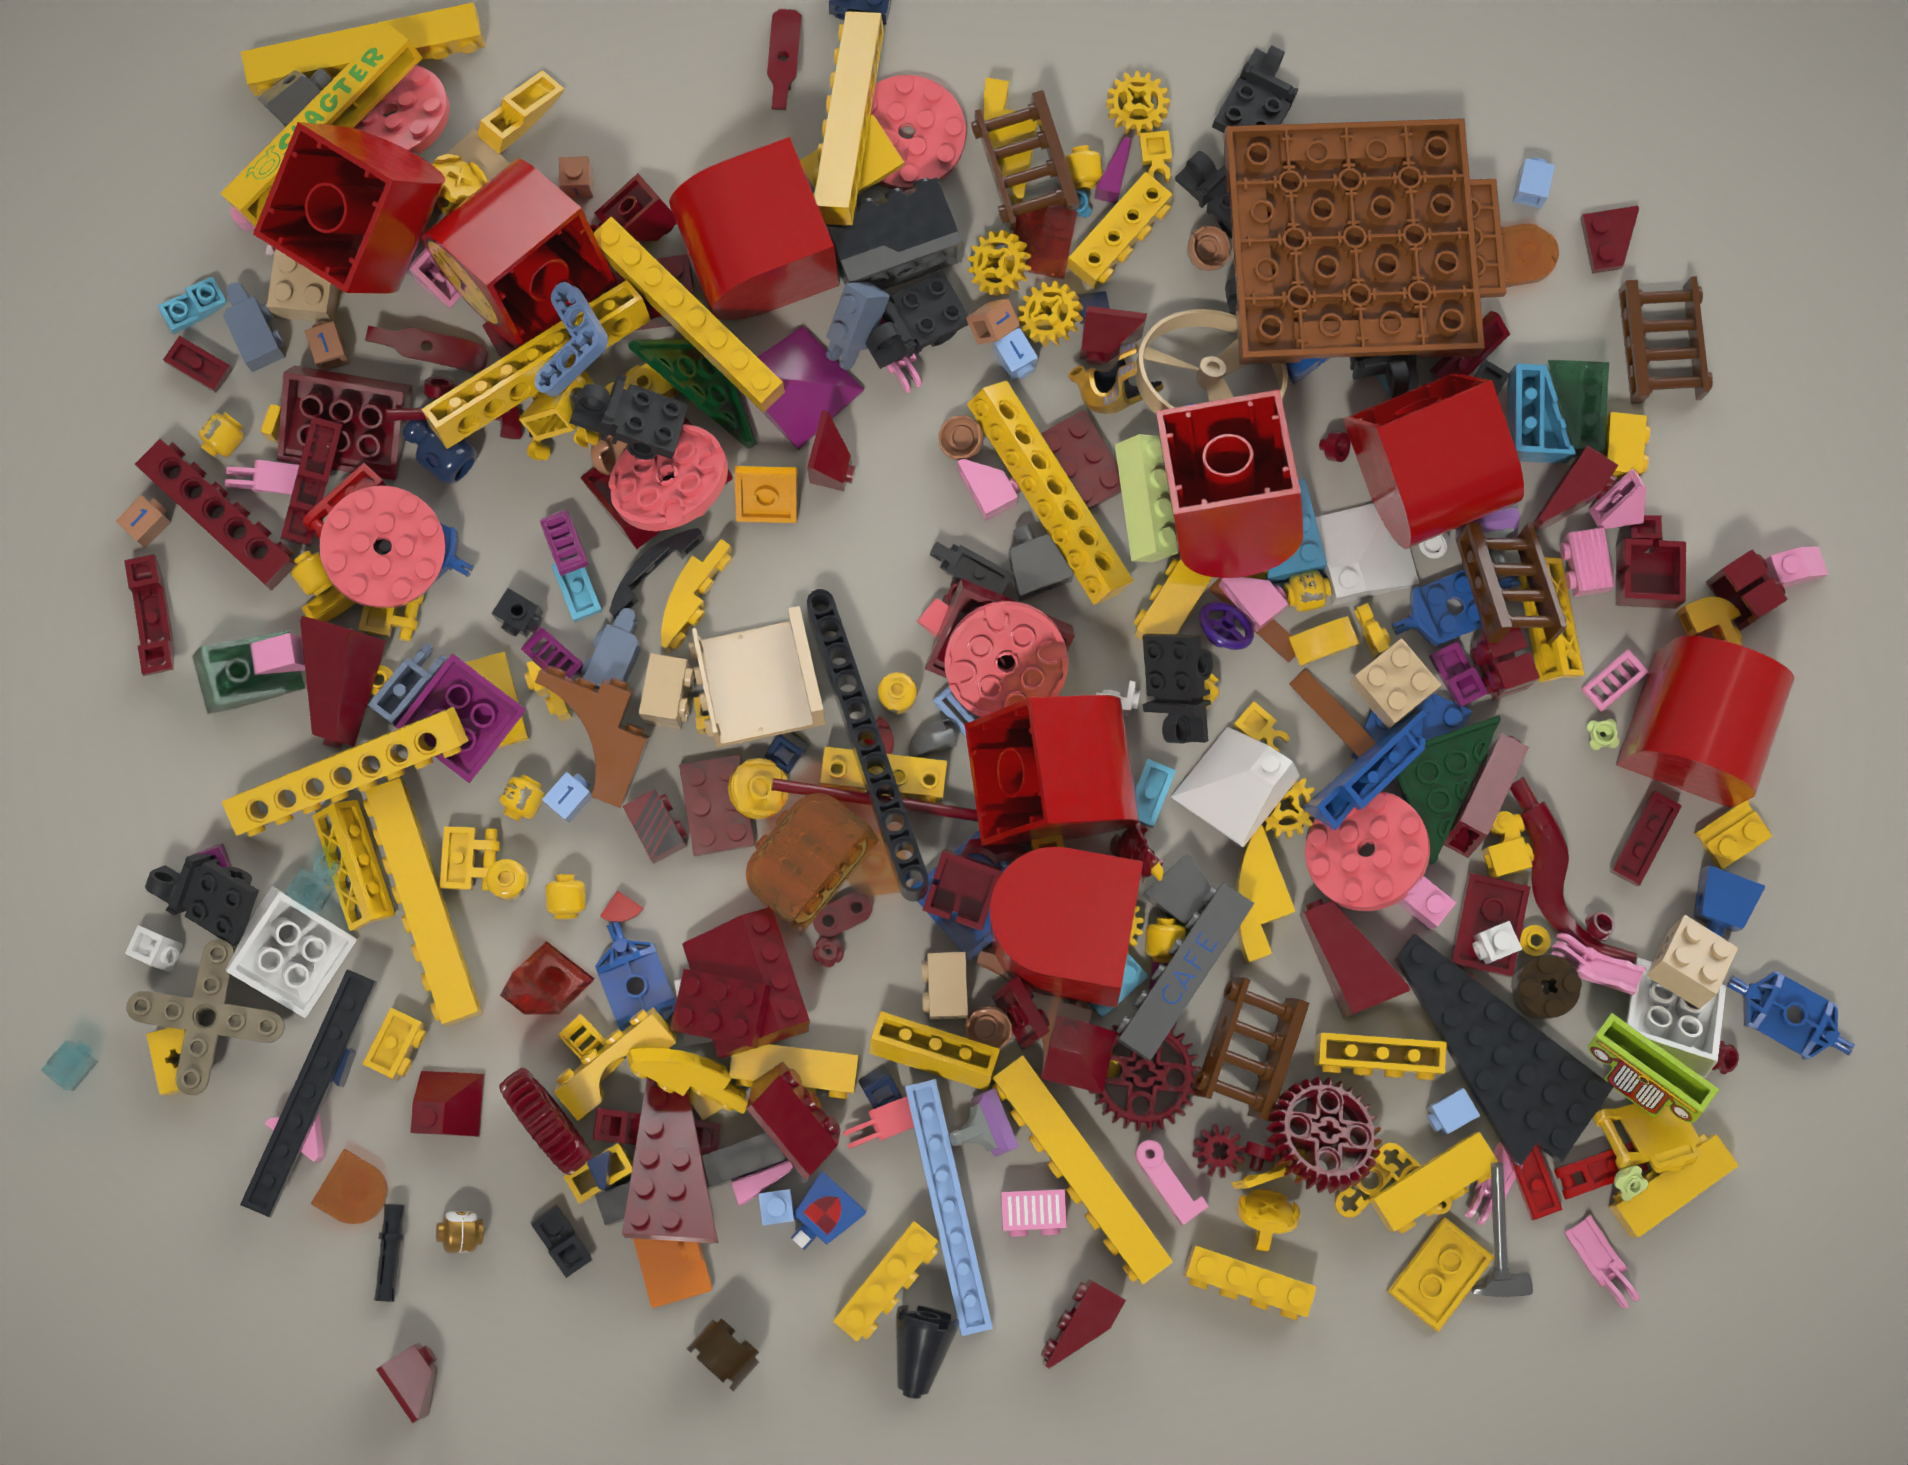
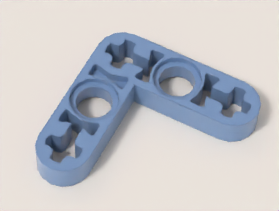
M566 282L558 284L553 289L551 302L572 338L537 372L535 377L536 389L552 397L559 395L603 353L608 344L607 334L582 292L577 287ZM567 299H568V301H569L570 303H572L573 305H569V304H567V303H565V302H566ZM583 312V321L580 325L576 326V316ZM575 354L576 358L573 366L567 368L568 358Z

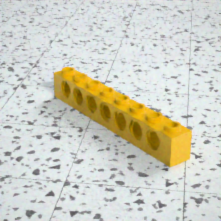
M628 280L589 303L607 334L608 344L606 349L651 321L643 298ZM583 312L576 316V326L580 325L583 321ZM560 321L422 408L429 425L446 449H449L539 392L535 386L537 372L572 338L563 321ZM575 354L568 358L567 368L573 366L576 358Z
M1006 380L983 388L967 403V406L1063 555L1093 605H1097L1117 596L1134 582L1133 578L1008 381Z
M453 706L233 795L221 803L236 836L247 832L248 836L251 837L265 831V824L275 821L276 826L294 819L292 813L303 810L305 815L322 807L320 802L330 798L332 803L338 802L350 796L349 790L358 787L359 791L362 792L378 785L376 780L386 776L388 781L406 774L404 771L406 767L415 765L417 770L433 763L432 757L442 753L444 758L457 754L462 751L460 746L466 743L468 738ZM425 733L434 735L437 742L436 747H430L426 744L424 740ZM398 744L404 745L407 748V759L401 758L397 754L396 747ZM369 756H375L379 760V770H375L369 765ZM342 767L350 770L352 774L351 781H347L341 776ZM314 778L319 779L323 783V792H318L314 788ZM286 790H290L295 794V804L290 803L286 799ZM258 801H262L267 805V815L259 811Z

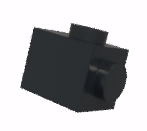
M507 588L491 613L497 621L502 623L501 629L514 637L521 634L527 638L530 632L535 633L543 621V617H541L543 612L538 605Z

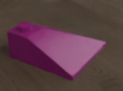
M803 326L757 356L783 382L785 393L763 414L798 450L816 435L822 410L828 411L833 419L864 391L854 378L839 366L840 364L836 360L831 361L826 357L827 351Z
M452 653L395 727L399 729L454 706L468 741L460 746L462 751L444 758L441 753L434 757L465 781L471 783L527 709ZM425 733L424 740L426 744L430 747H436L437 742L434 735Z

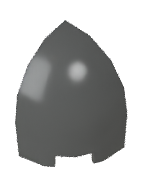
M949 719L938 720L920 728L912 737L909 746V756L921 758L956 747L957 740L953 729L950 727Z

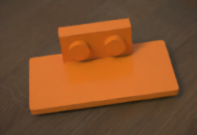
M633 1238L652 1308L712 1291L713 1288L700 1242Z

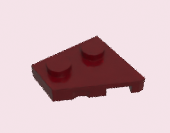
M1638 205L1586 213L1581 216L1580 220L1592 274L1619 270L1624 266L1639 212Z

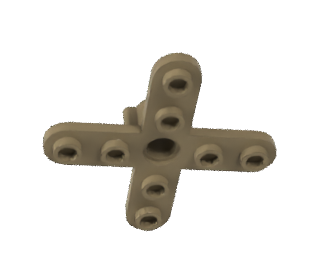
M222 939L212 940L204 947L193 998L139 991L134 993L126 1004L127 1013L134 1021L186 1030L176 1073V1085L182 1093L187 1095H198L207 1088L219 1036L272 1043L277 1041L285 1030L284 1021L277 1013L226 1004L231 974L225 970L235 950L233 946ZM213 1010L216 1014L214 1023L204 1027L202 1023L203 1015L207 1011Z

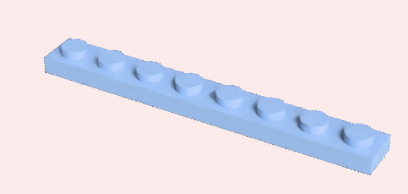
M936 1079L905 1086V1091L957 1319L960 1321L959 1329L961 1336L993 1329Z

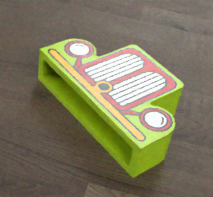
M1611 1013L1588 1045L1589 1052L1598 1061L1612 1066L1604 1080L1653 1117H1657L1663 1108L1667 1106L1679 1119L1688 1123H1694L1719 1091L1713 1084L1613 1013Z

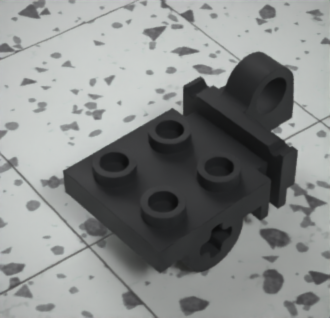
M1272 45L1267 53L1257 48L1254 50L1217 114L1212 128L1224 133L1226 126L1282 124L1299 90L1274 77L1281 65L1285 51Z
M1197 151L1187 161L1185 168L1175 176V181L1199 201L1201 208L1207 204L1206 213L1209 215L1212 213L1217 218L1221 229L1232 238L1229 192H1227L1225 165L1218 171L1208 155L1202 151Z
M941 270L890 295L882 316L886 323L880 325L869 334L865 345L878 367L882 369L906 356H913L914 350L919 353L928 345L935 347L945 343L958 330L969 325L966 320L969 314Z
M1416 354L1349 357L1351 362L1350 370H1353V380L1385 373L1391 398L1421 386L1417 375Z
M621 374L617 375L611 394H609L607 389L597 384H587L583 387L576 399L569 423L601 434V440L606 441L608 435L613 436L611 443L616 445L617 440L627 443L628 452L636 458L650 460L658 454L672 459L688 404L630 384L628 390L624 389L627 376Z
M1150 633L1143 635L1147 696H1154V700L1142 704L1143 712L1168 713L1162 726L1163 738L1167 743L1208 742L1206 706L1211 705V700H1204L1203 696L1210 694V689H1205L1204 681L1212 673L1213 659L1208 650L1202 649L1201 635Z
M199 853L186 857L181 874L166 865L150 871L145 889L169 904L166 908L167 912L177 915L186 911L184 917L227 941L231 946L239 944L259 893L257 888L250 885L252 876L248 872L236 867L222 868L219 866L220 860H210V854L201 855Z

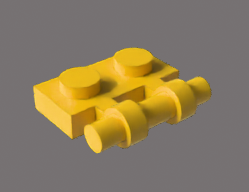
M425 595L407 604L404 617L396 616L398 607L364 606L358 630L390 638L393 626L401 628L399 640L410 642L413 631L417 629V612L419 605H423Z
M444 826L440 874L441 889L473 890V878H481V890L490 891L486 884V875L488 869L496 862V852L500 851V842L497 841L498 829H486L485 840H476L477 829L475 827ZM475 851H484L483 868H474Z

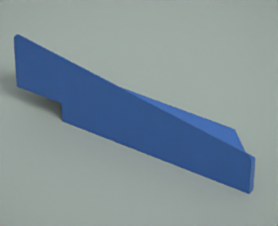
M1425 709L1414 710L1305 804L1303 809L1332 830H1336L1353 807L1356 810L1363 809L1425 750L1426 738L1422 737L1423 718L1427 716Z

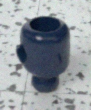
M410 420L402 431L406 441L418 445L416 450L417 462L446 484H454L461 480L469 472L476 460V450L466 439L446 449L434 431L429 427L427 420Z

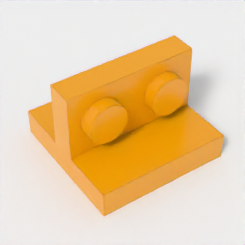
M735 466L736 522L797 523L798 468Z

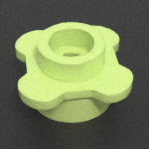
M1613 719L1601 722L1592 720L1587 724L1586 728L1590 732L1591 737L1589 742L1591 749L1599 750L1601 747L1614 749L1619 745L1617 723ZM1604 732L1606 736L1601 737L1600 733Z
M1639 1166L1624 1167L1615 1176L1614 1185L1621 1191V1198L1624 1201H1630L1633 1196L1638 1195L1648 1186V1181L1642 1177V1169Z

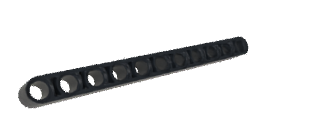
M816 589L807 598L808 619L900 893L908 901H919L927 894L928 874L835 600L827 590ZM821 604L828 607L824 611L814 609L815 606ZM827 631H833L837 633V635L832 638H827L823 636V634ZM835 658L846 660L841 665L834 664L831 661ZM848 684L855 687L851 692H845L840 689ZM853 712H862L865 715L861 719L850 717ZM863 739H870L874 744L864 747L859 742ZM874 766L881 767L884 770L878 775L868 772ZM882 794H888L893 797L892 801L888 803L880 802L877 798ZM891 822H898L903 827L898 831H891L887 828V825ZM901 850H907L912 853V856L909 859L903 860L898 858L896 854ZM915 878L920 880L922 885L918 888H910L906 885V882Z

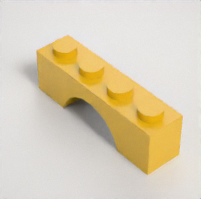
M654 1007L647 1012L644 1009L639 1011L629 1020L631 1025L623 1032L620 1029L614 1031L605 1039L607 1044L598 1052L595 1048L581 1058L582 1064L574 1071L569 1068L556 1079L558 1084H556L554 1094L577 1121L603 1102L604 1091L601 1075L611 1062L627 1056L630 1049H669L676 1043L677 1034L670 1030V1026Z

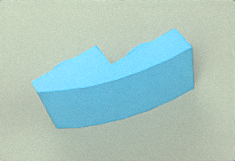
M210 277L185 288V294L159 304L158 310L173 335L212 315L225 306L227 301L214 278Z

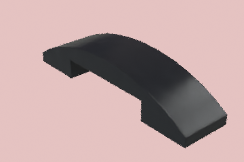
M699 528L677 533L659 542L643 554L625 574L614 594L609 610L612 618L615 620L619 616L618 612L620 610L632 608L638 602L633 590L673 552L683 560L704 540L702 531Z

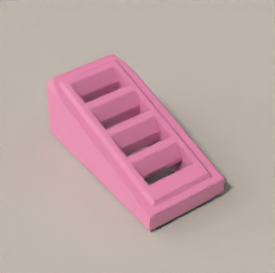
M1628 649L1581 690L1602 712L1647 675L1649 671ZM1624 661L1637 673L1633 678L1622 667L1621 664ZM1617 669L1628 682L1622 685L1611 673L1613 670ZM1606 676L1618 689L1615 693L1602 681ZM1595 685H1598L1609 697L1606 701H1603L1594 691L1593 687Z
M787 1161L732 1181L733 1183L731 1184L738 1205L746 1204L791 1172L794 1168L791 1162Z

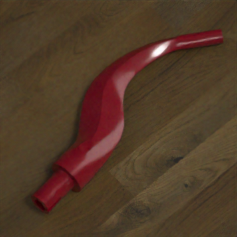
M1524 777L1513 782L1510 790L1523 811L1520 816L1533 842L1532 891L1535 902L1543 916L1559 933L1574 937L1585 947H1591L1606 956L1627 960L1634 964L1637 956L1636 953L1602 943L1592 938L1571 916L1563 897L1569 853L1562 830L1545 800L1540 803L1538 802Z

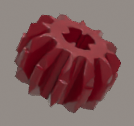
M1214 1124L1211 1128L1212 1136L1206 1129L1200 1131L1201 1136L1206 1140L1205 1142L1194 1139L1193 1144L1202 1147L1201 1151L1192 1152V1157H1203L1204 1160L1199 1162L1196 1167L1202 1169L1208 1164L1207 1176L1212 1177L1217 1167L1219 1177L1225 1178V1166L1231 1173H1236L1237 1168L1232 1161L1244 1163L1245 1159L1236 1155V1151H1244L1246 1147L1245 1145L1235 1146L1234 1142L1241 1137L1239 1133L1234 1134L1231 1138L1228 1137L1231 1131L1230 1126H1225L1220 1135L1218 1125ZM1216 1142L1217 1146L1223 1144L1226 1148L1223 1151L1225 1157L1222 1160L1221 1157L1214 1158L1212 1156V1153L1215 1151L1213 1144Z

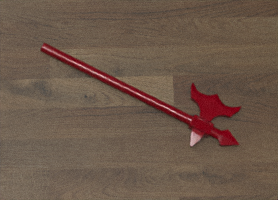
M777 778L772 779L771 790L871 806L867 792ZM880 795L877 799L880 802L888 803L892 801L893 797ZM902 798L905 809L909 812L978 822L976 809ZM978 838L969 839L961 854L967 856L972 853H979L988 857L994 864H997L1004 859H1017L1026 854V850L1024 847L1016 844L981 846V839Z

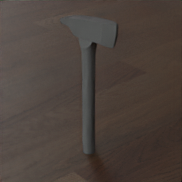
M1493 1162L1491 1163V1188L1495 1257L1493 1276L1488 1277L1484 1284L1473 1286L1471 1292L1493 1297L1531 1295L1533 1293V1285L1529 1273L1510 1274L1507 1264L1503 1163Z

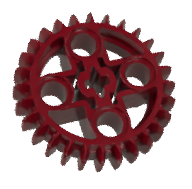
M1113 1024L1112 1030L1117 1032L1118 1026ZM1175 1025L1164 1041L1175 1050L1181 1064L1160 1061L1162 1044L1154 1055V1063L1142 1059L1135 1062L1133 1066H1127V1063H1132L1136 1060L1137 1054L1131 1051L1130 1057L1111 1056L1110 1061H1115L1120 1065V1076L1116 1079L1106 1077L1103 1094L1098 1093L1099 1098L1094 1102V1105L1104 1103L1106 1107L1101 1114L1104 1116L1110 1112L1114 1113L1111 1120L1113 1124L1122 1118L1124 1119L1123 1129H1126L1130 1122H1133L1135 1132L1140 1131L1141 1124H1145L1147 1131L1152 1132L1153 1123L1156 1122L1161 1130L1165 1128L1164 1119H1167L1171 1124L1176 1123L1173 1115L1175 1112L1182 1117L1186 1115L1181 1108L1183 1104L1189 1107L1193 1106L1192 1101L1187 1097L1196 1093V1090L1191 1088L1195 1080L1193 1072L1201 1070V1066H1192L1191 1061L1199 1056L1198 1054H1188V1050L1193 1046V1043L1182 1044L1181 1041L1184 1039L1185 1033H1181L1178 1036L1173 1035L1176 1028ZM1118 1032L1116 1034L1114 1047L1119 1043L1117 1039L1121 1034ZM1142 1065L1146 1066L1147 1072L1154 1075L1145 1079L1144 1083L1141 1082L1140 1076L1132 1073L1140 1070ZM1171 1069L1178 1070L1182 1074L1183 1080L1178 1087L1171 1086L1167 1082L1166 1076ZM1129 1078L1132 1079V1081H1125V1079ZM1154 1082H1160V1085H1155L1151 1088L1150 1094L1145 1091L1132 1093L1133 1085L1143 1089L1154 1085ZM1106 1084L1127 1087L1125 1109L1114 1101L1107 1090ZM1088 1091L1089 1094H1096V1092ZM1157 1091L1178 1092L1176 1098L1167 1107L1154 1113ZM1140 1096L1147 1100L1148 1109L1144 1114H1137L1133 1111L1132 1101L1135 1097Z
M521 1067L500 1083V1092L512 1109L511 1111L538 1144L539 1148L543 1150L559 1170L566 1175H571L591 1159V1150L572 1124V1121L529 1070Z
M1318 1076L1311 1081L1306 1078L1299 1084L1295 1083L1289 1087L1288 1090L1279 1096V1100L1273 1104L1275 1110L1268 1116V1119L1272 1122L1266 1127V1130L1274 1134L1266 1142L1275 1144L1276 1147L1270 1151V1154H1279L1280 1159L1276 1166L1285 1164L1287 1170L1284 1176L1291 1173L1296 1175L1294 1184L1304 1180L1306 1181V1190H1309L1316 1184L1317 1193H1322L1326 1188L1330 1194L1338 1189L1343 1192L1350 1186H1356L1362 1179L1367 1177L1370 1173L1369 1170L1377 1164L1374 1159L1381 1152L1376 1147L1383 1140L1375 1137L1381 1131V1128L1373 1126L1372 1122L1378 1116H1369L1367 1111L1371 1108V1104L1363 1106L1361 1103L1363 1095L1354 1097L1352 1095L1353 1086L1345 1091L1342 1089V1081H1338L1332 1086L1330 1077L1326 1078L1322 1083ZM1307 1100L1306 1113L1292 1111L1297 1104ZM1321 1100L1328 1105L1329 1110L1322 1106ZM1343 1111L1349 1116L1351 1121L1343 1120ZM1290 1125L1298 1130L1299 1135L1292 1132ZM1350 1135L1356 1138L1358 1145L1351 1141ZM1296 1149L1305 1150V1160ZM1342 1157L1356 1159L1350 1167L1343 1171L1341 1170ZM1319 1160L1326 1164L1328 1170L1320 1166Z

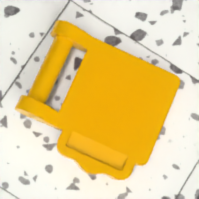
M1635 1103L1617 1109H1602L1593 1116V1121L1597 1127L1602 1128L1617 1157L1615 1163L1619 1170L1649 1161L1652 1169L1657 1173L1667 1170L1680 1171L1685 1165L1694 1163L1698 1159L1700 1152L1697 1147L1700 1144V1138L1691 1123L1676 1117L1667 1106L1663 1108L1657 1117L1651 1116ZM1620 1119L1637 1152H1628L1613 1122Z

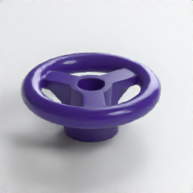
M1218 601L1209 602L1201 608L1199 623L1208 640L1213 645L1231 650H1241L1247 648L1254 639L1253 626L1239 609ZM1211 611L1225 612L1224 617L1220 618V620L1208 619V614ZM1234 618L1242 625L1245 637L1236 629L1233 622Z

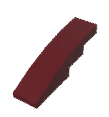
M312 416L280 539L311 546L315 530H309L303 524V518L323 500L342 424Z

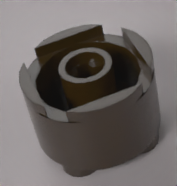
M1554 955L1539 956L1523 963L1515 971L1511 980L1513 1000L1517 1008L1526 1016L1541 1020L1562 1016L1573 1009L1579 999L1582 987L1581 978L1578 976L1575 968L1565 959ZM1548 982L1550 992L1544 994L1542 992L1544 986L1541 983Z
M721 1318L716 1322L712 1319L686 1349L690 1353L696 1349L700 1353L697 1356V1360L720 1381L724 1383L728 1378L733 1382L729 1389L734 1392L758 1365L759 1361L755 1357L759 1352L746 1340L740 1344L732 1336L735 1330L725 1320Z

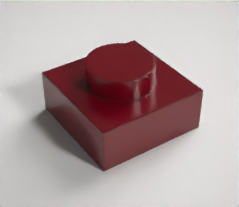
M1644 515L1643 523L1630 525V539L1653 540V545L1658 540H1662V515Z

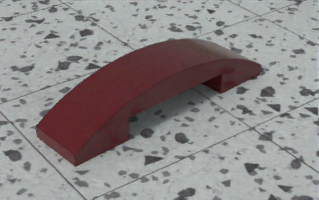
M155 554L124 560L128 588L132 592L140 640V645L137 647L142 675L147 676L174 670L171 620L157 557Z
M597 1108L592 1140L636 1145L641 1114ZM695 1120L701 1153L708 1154L717 1151L721 1123Z

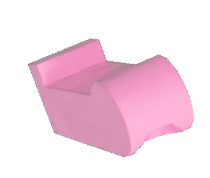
M1153 1140L1142 1142L1135 1152L1136 1161L1181 1226L1209 1207L1202 1196L1195 1201L1192 1200L1163 1159L1164 1151L1158 1142Z

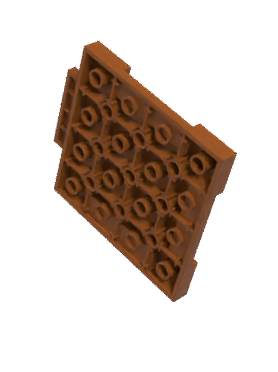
M1464 118L1226 126L1223 141L1227 192H1229L1240 365L1299 363L1301 359L1414 354H1419V358L1479 356L1485 346L1480 298L1504 297L1507 291L1497 180L1470 179Z

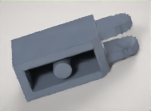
M235 281L234 283L231 282L230 285L228 284L226 294L232 306L226 309L223 317L248 368L254 372L285 358L281 347L285 346V342L278 329L272 330L269 321L273 320V317L266 304L260 305L254 296L250 298L242 284L235 283Z
M869 281L845 284L826 336L830 340L826 357L831 361H835L841 356L839 366L844 370H850L860 350L867 349L865 345L869 334L879 326L890 296Z
M631 608L620 610L613 626L606 624L604 631H598L593 642V647L596 649L592 659L587 658L584 662L581 675L584 676V679L594 682L596 684L595 688L598 690L605 679L610 681L612 677L627 682L640 653L641 647L634 635L637 628L636 625H638L637 622L639 621L636 613Z
M429 643L425 644L412 660L407 658L403 661L368 704L394 727L448 659L446 656L440 655L427 671L423 670L421 666L430 657L434 649Z

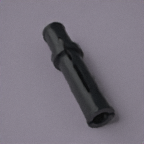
M384 1204L382 1232H379L378 1239H381L375 1301L395 1302L399 1248L401 1241L404 1240V1234L401 1233L405 1205Z

